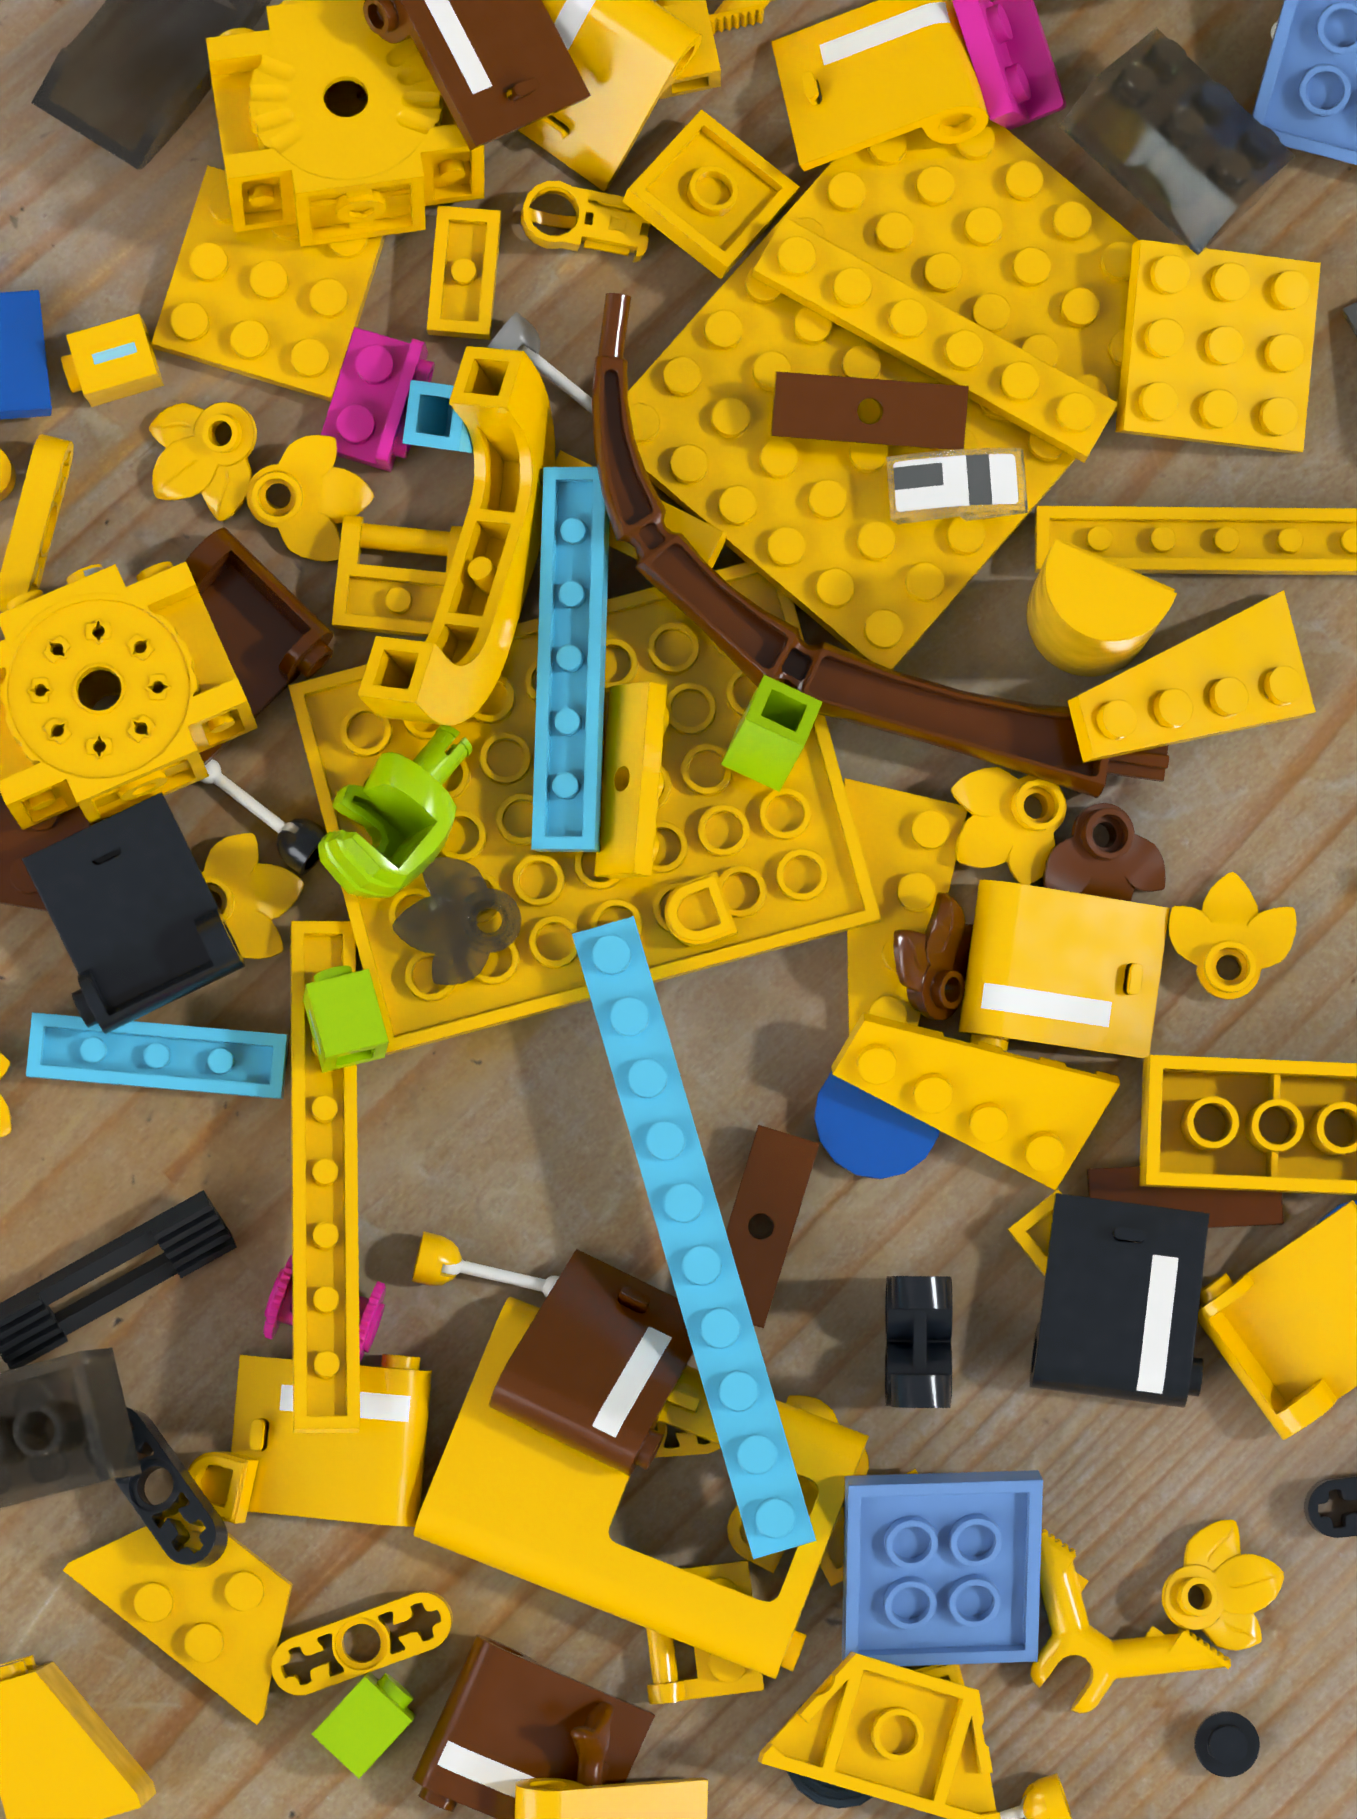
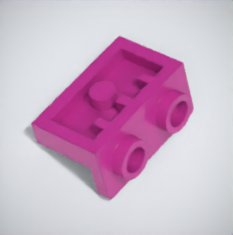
M1034 0L952 1L991 121L1012 130L1065 109L1067 103Z
M354 327L321 435L335 437L337 443L336 456L388 472L392 471L396 456L406 459L411 445L403 444L402 442L411 380L431 382L435 362L426 360L428 351L424 341L412 338L411 343H407Z

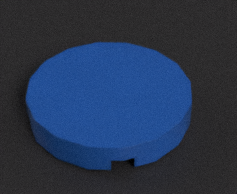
M832 1071L817 1095L814 1120L819 1142L834 1163L855 1176L884 1179L905 1174L926 1159L939 1137L940 1130L832 1074Z

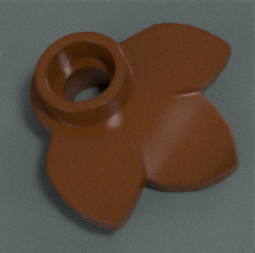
M1109 803L1091 805L1078 814L1072 826L1071 837L1051 849L1043 873L1044 888L1124 901L1132 900L1134 889L1147 892L1165 889L1166 881L1164 860L1159 849L1154 843L1135 834L1133 823L1127 813L1118 806ZM1097 824L1103 825L1109 832V841L1105 847H1100L1093 839V830Z
M938 892L933 912L925 934L912 930H895L893 942L896 972L900 983L907 988V997L910 1005L916 1011L921 1012L926 1018L940 1021L951 1017L963 1000L964 982L966 980L973 924H965L966 920L963 909L958 902L948 893Z

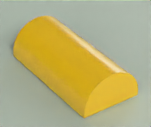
M1059 538V540H1054L1031 589L1026 611L1028 630L1033 643L1042 656L1062 671L1085 677L1107 675L1120 670L1140 653L1171 608L1177 593L1171 587Z

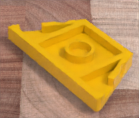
M180 1512L167 1517L181 1521L189 1532L190 1538L184 1544V1547L198 1550L202 1548L203 1544L199 1536L206 1529L205 1526L201 1527L188 1523ZM147 1526L77 1558L66 1565L63 1569L66 1574L253 1723L258 1725L264 1718L272 1680L271 1660L281 1642L283 1622L287 1614L293 1584L230 1533H228L227 1546L222 1556L215 1563L207 1567H191L176 1563L170 1559Z
M852 1651L764 1746L757 1760L768 1766L947 1819H1001L1000 1812L996 1811L990 1776V1773H993L989 1747L984 1741L982 1729L984 1716L979 1690Z

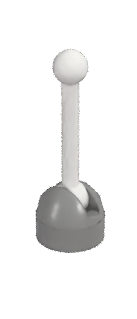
M516 312L500 329L487 348L524 351L538 371L592 414V398L538 354L541 342L538 331L530 322Z

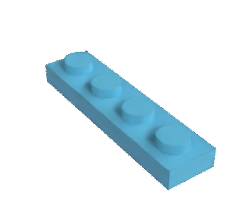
M32 1012L26 1076L42 1079L283 1099L289 1035L137 1021L129 1022L105 1034L99 1024L88 1028L80 1016Z

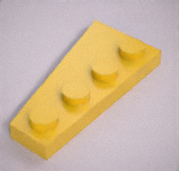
M1284 590L1067 701L1083 763L1303 718L1316 712Z
M844 778V787L881 916V922L847 931L849 1037L862 1013L918 1026L921 1012L916 1011L910 1005L907 997V988L900 983L896 972L893 947L895 930H912L925 934L938 892L949 893L957 859V838L966 820L967 810L959 804Z
M862 1013L831 1066L832 1074L1055 1191L1120 1086L1119 1078L1116 1075L1095 1071V1074L1066 1067L1064 1062L1040 1056L1037 1060L1005 1052L1000 1046L977 1041V1044L944 1037L943 1032L867 1013Z

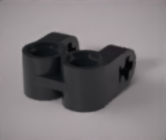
M950 1276L886 1277V1406L896 1408H951L953 1295L952 1279Z

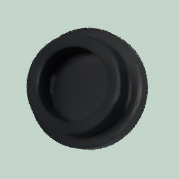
M1220 1711L1211 1714L1201 1722L1195 1733L1194 1749L1199 1762L1209 1772L1221 1777H1235L1249 1770L1255 1763L1259 1754L1260 1741L1255 1727L1247 1718L1236 1712Z

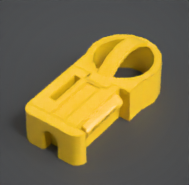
M546 181L536 185L527 194L521 210V226L525 235L536 245L546 249L562 248L578 251L580 244L584 243L583 248L628 256L629 252L634 253L633 263L639 262L647 250L648 231L651 224L622 202L623 196L573 187L561 181ZM558 194L565 197L572 204L576 216L551 214L530 208L529 206L539 196ZM533 223L571 230L561 235H547L541 232Z

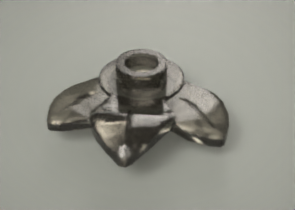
M436 857L422 872L430 897L423 898L408 907L394 921L392 926L395 933L412 948L424 953L435 954L432 962V978L435 984H463L481 973L491 953L500 952L513 944L521 930V913L511 896L501 890L487 887L482 875L474 865L463 860ZM486 910H495L502 917L500 928L493 933H485L478 927V918Z

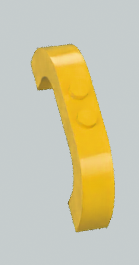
M466 346L449 404L464 422L471 437L474 453L472 496L437 612L426 641L375 637L357 696L374 713L382 717L440 725L462 723L472 717L486 702L505 665L541 547L543 467H555L554 424L548 394L538 370L524 351Z

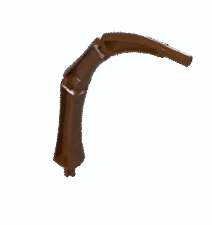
M606 293L598 355L595 357L592 416L594 451L601 491L616 541L627 542L636 549L638 560L635 569L699 626L757 687L762 677L767 675L822 701L818 712L820 715L949 749L1095 798L1101 795L1106 784L1107 774L1159 782L1164 781L1165 769L1169 765L1168 746L1083 763L1069 707L1032 704L963 691L889 669L824 641L816 645H808L801 639L797 627L763 610L735 590L704 561L682 533L672 532L665 525L666 509L652 485L634 437L628 402V362L623 359L631 297L619 293Z

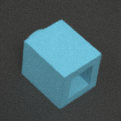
M411 380L403 444L473 453L468 429L449 404L454 385Z

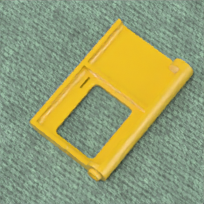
M508 1297L496 1321L421 1507L414 1529V1536L771 1678H777L781 1667L793 1672L807 1637L806 1634L796 1631L799 1618L845 1501V1476L855 1475L869 1436L775 1399L798 1476L814 1482L818 1488V1495L809 1516L816 1541L797 1547L780 1594L775 1600L766 1602L612 1541L609 1535L610 1526L630 1476L489 1407L492 1393L502 1371L540 1309L514 1297ZM687 1365L667 1400L668 1402L663 1407L657 1423L668 1424L720 1445L699 1371Z

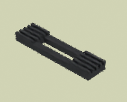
M203 1190L1 1302L0 1354L10 1371L14 1372L68 1342L66 1335L172 1276L178 1274L180 1278H183L237 1248L230 1230L205 1191ZM157 1244L164 1250V1253L55 1314L49 1307V1304Z

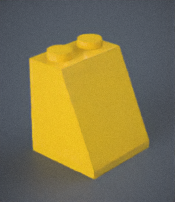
M29 1655L0 1664V1797L6 1819H104L141 1808L156 1794L153 1780L54 1661L36 1666L34 1656Z

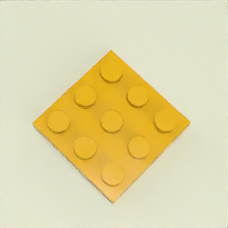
M207 165L151 345L154 349L331 402L354 327H358L386 235L300 247L297 224L234 232L225 170Z
M1149 240L1133 242L1115 432L1290 454L1303 452L1321 263Z

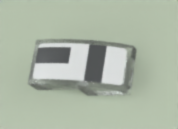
M1021 448L960 449L886 457L891 520L896 524L958 516L965 521L1028 513L1024 450Z

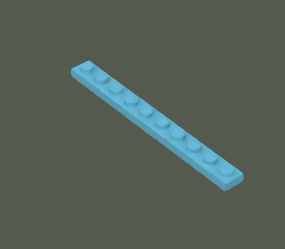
M634 916L572 934L752 1557L756 1559L816 1541Z

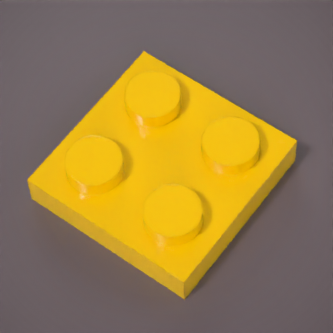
M701 109L628 188L622 202L718 278L722 279L790 204L800 186Z

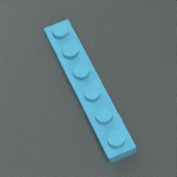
M543 467L531 849L537 852H600L610 519L603 500L597 467Z

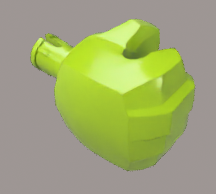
M440 725L435 731L434 736L413 761L401 754L393 752L382 753L364 787L347 785L337 792L332 807L364 826L372 838L371 845L357 832H347L342 829L337 832L327 833L318 844L320 862L348 894L364 898H388L394 896L417 878L435 860L445 846L454 823L457 806L449 792L442 785L473 750L466 737L462 738L457 745L454 743L449 747L460 733L455 728L449 725Z

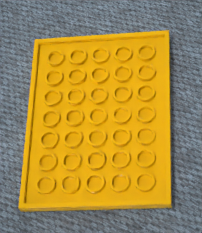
M989 115L988 123L984 130L975 137L963 142L952 144L935 142L920 127L833 160L784 215L1118 403L1133 242L1139 239L1009 130L991 121ZM781 219L628 391V402L635 441L647 475L653 484L690 515L726 532V546L851 652L894 670L1074 463L1076 458L969 398L967 403L964 451L771 436L776 371L942 384L752 277L753 269L782 221ZM867 398L859 404L857 413L860 420L871 424L879 418L880 407L875 400ZM1118 405L1116 406L1114 412L1112 413V415H1111L1109 421H1110V420L1113 418V416L1117 413ZM979 454H1013L1015 456L1018 502L1016 504L955 506L899 512L896 509L893 471L895 462Z
M745 562L715 570L735 590L763 610L797 627L800 637L804 641L794 603L748 563ZM656 587L607 599L602 777L610 686L647 681L666 684V707L669 712V724L663 735L661 770L664 776V786L658 798L656 834L658 836L659 849L653 862L652 874L647 877L619 879L594 876L596 852H537L531 849L539 618L518 623L503 670L486 702L466 721L456 725H449L460 732L449 747L454 743L457 745L462 738L466 737L473 750L442 785L449 792L457 806L454 823L443 849L417 878L394 896L388 898H364L348 894L341 886L363 970L369 969L387 1033L389 1043L386 1055L591 1000L572 934L634 916L653 983L881 922V916L825 716L817 714L806 744L780 792L721 765L738 723L757 686L699 626ZM366 664L291 684L288 687L327 833L337 832L342 829L347 832H357L372 845V838L364 826L332 807L337 792L347 785L364 787L382 753L393 752L401 754L413 761L434 736L440 724L392 719L374 713L357 696L367 666ZM717 871L738 934L704 946L683 944L670 933L666 925V901L671 892L680 884Z

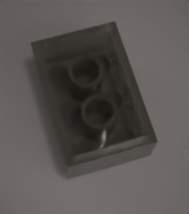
M1157 27L1098 74L1059 124V127L1197 255L1250 210L1295 157L1280 142L1278 136L1270 128L1261 125L1234 100L1232 94L1225 86L1209 77L1187 56L1185 50L1177 42L1168 39Z
M112 1347L78 1351L0 1372V1510L142 1474Z

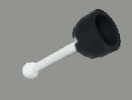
M212 759L205 765L209 777L200 781L206 784L214 783L278 833L276 845L279 855L287 865L300 875H304L320 860L318 844L327 834L323 827L309 819H294L285 823L223 775L217 761Z

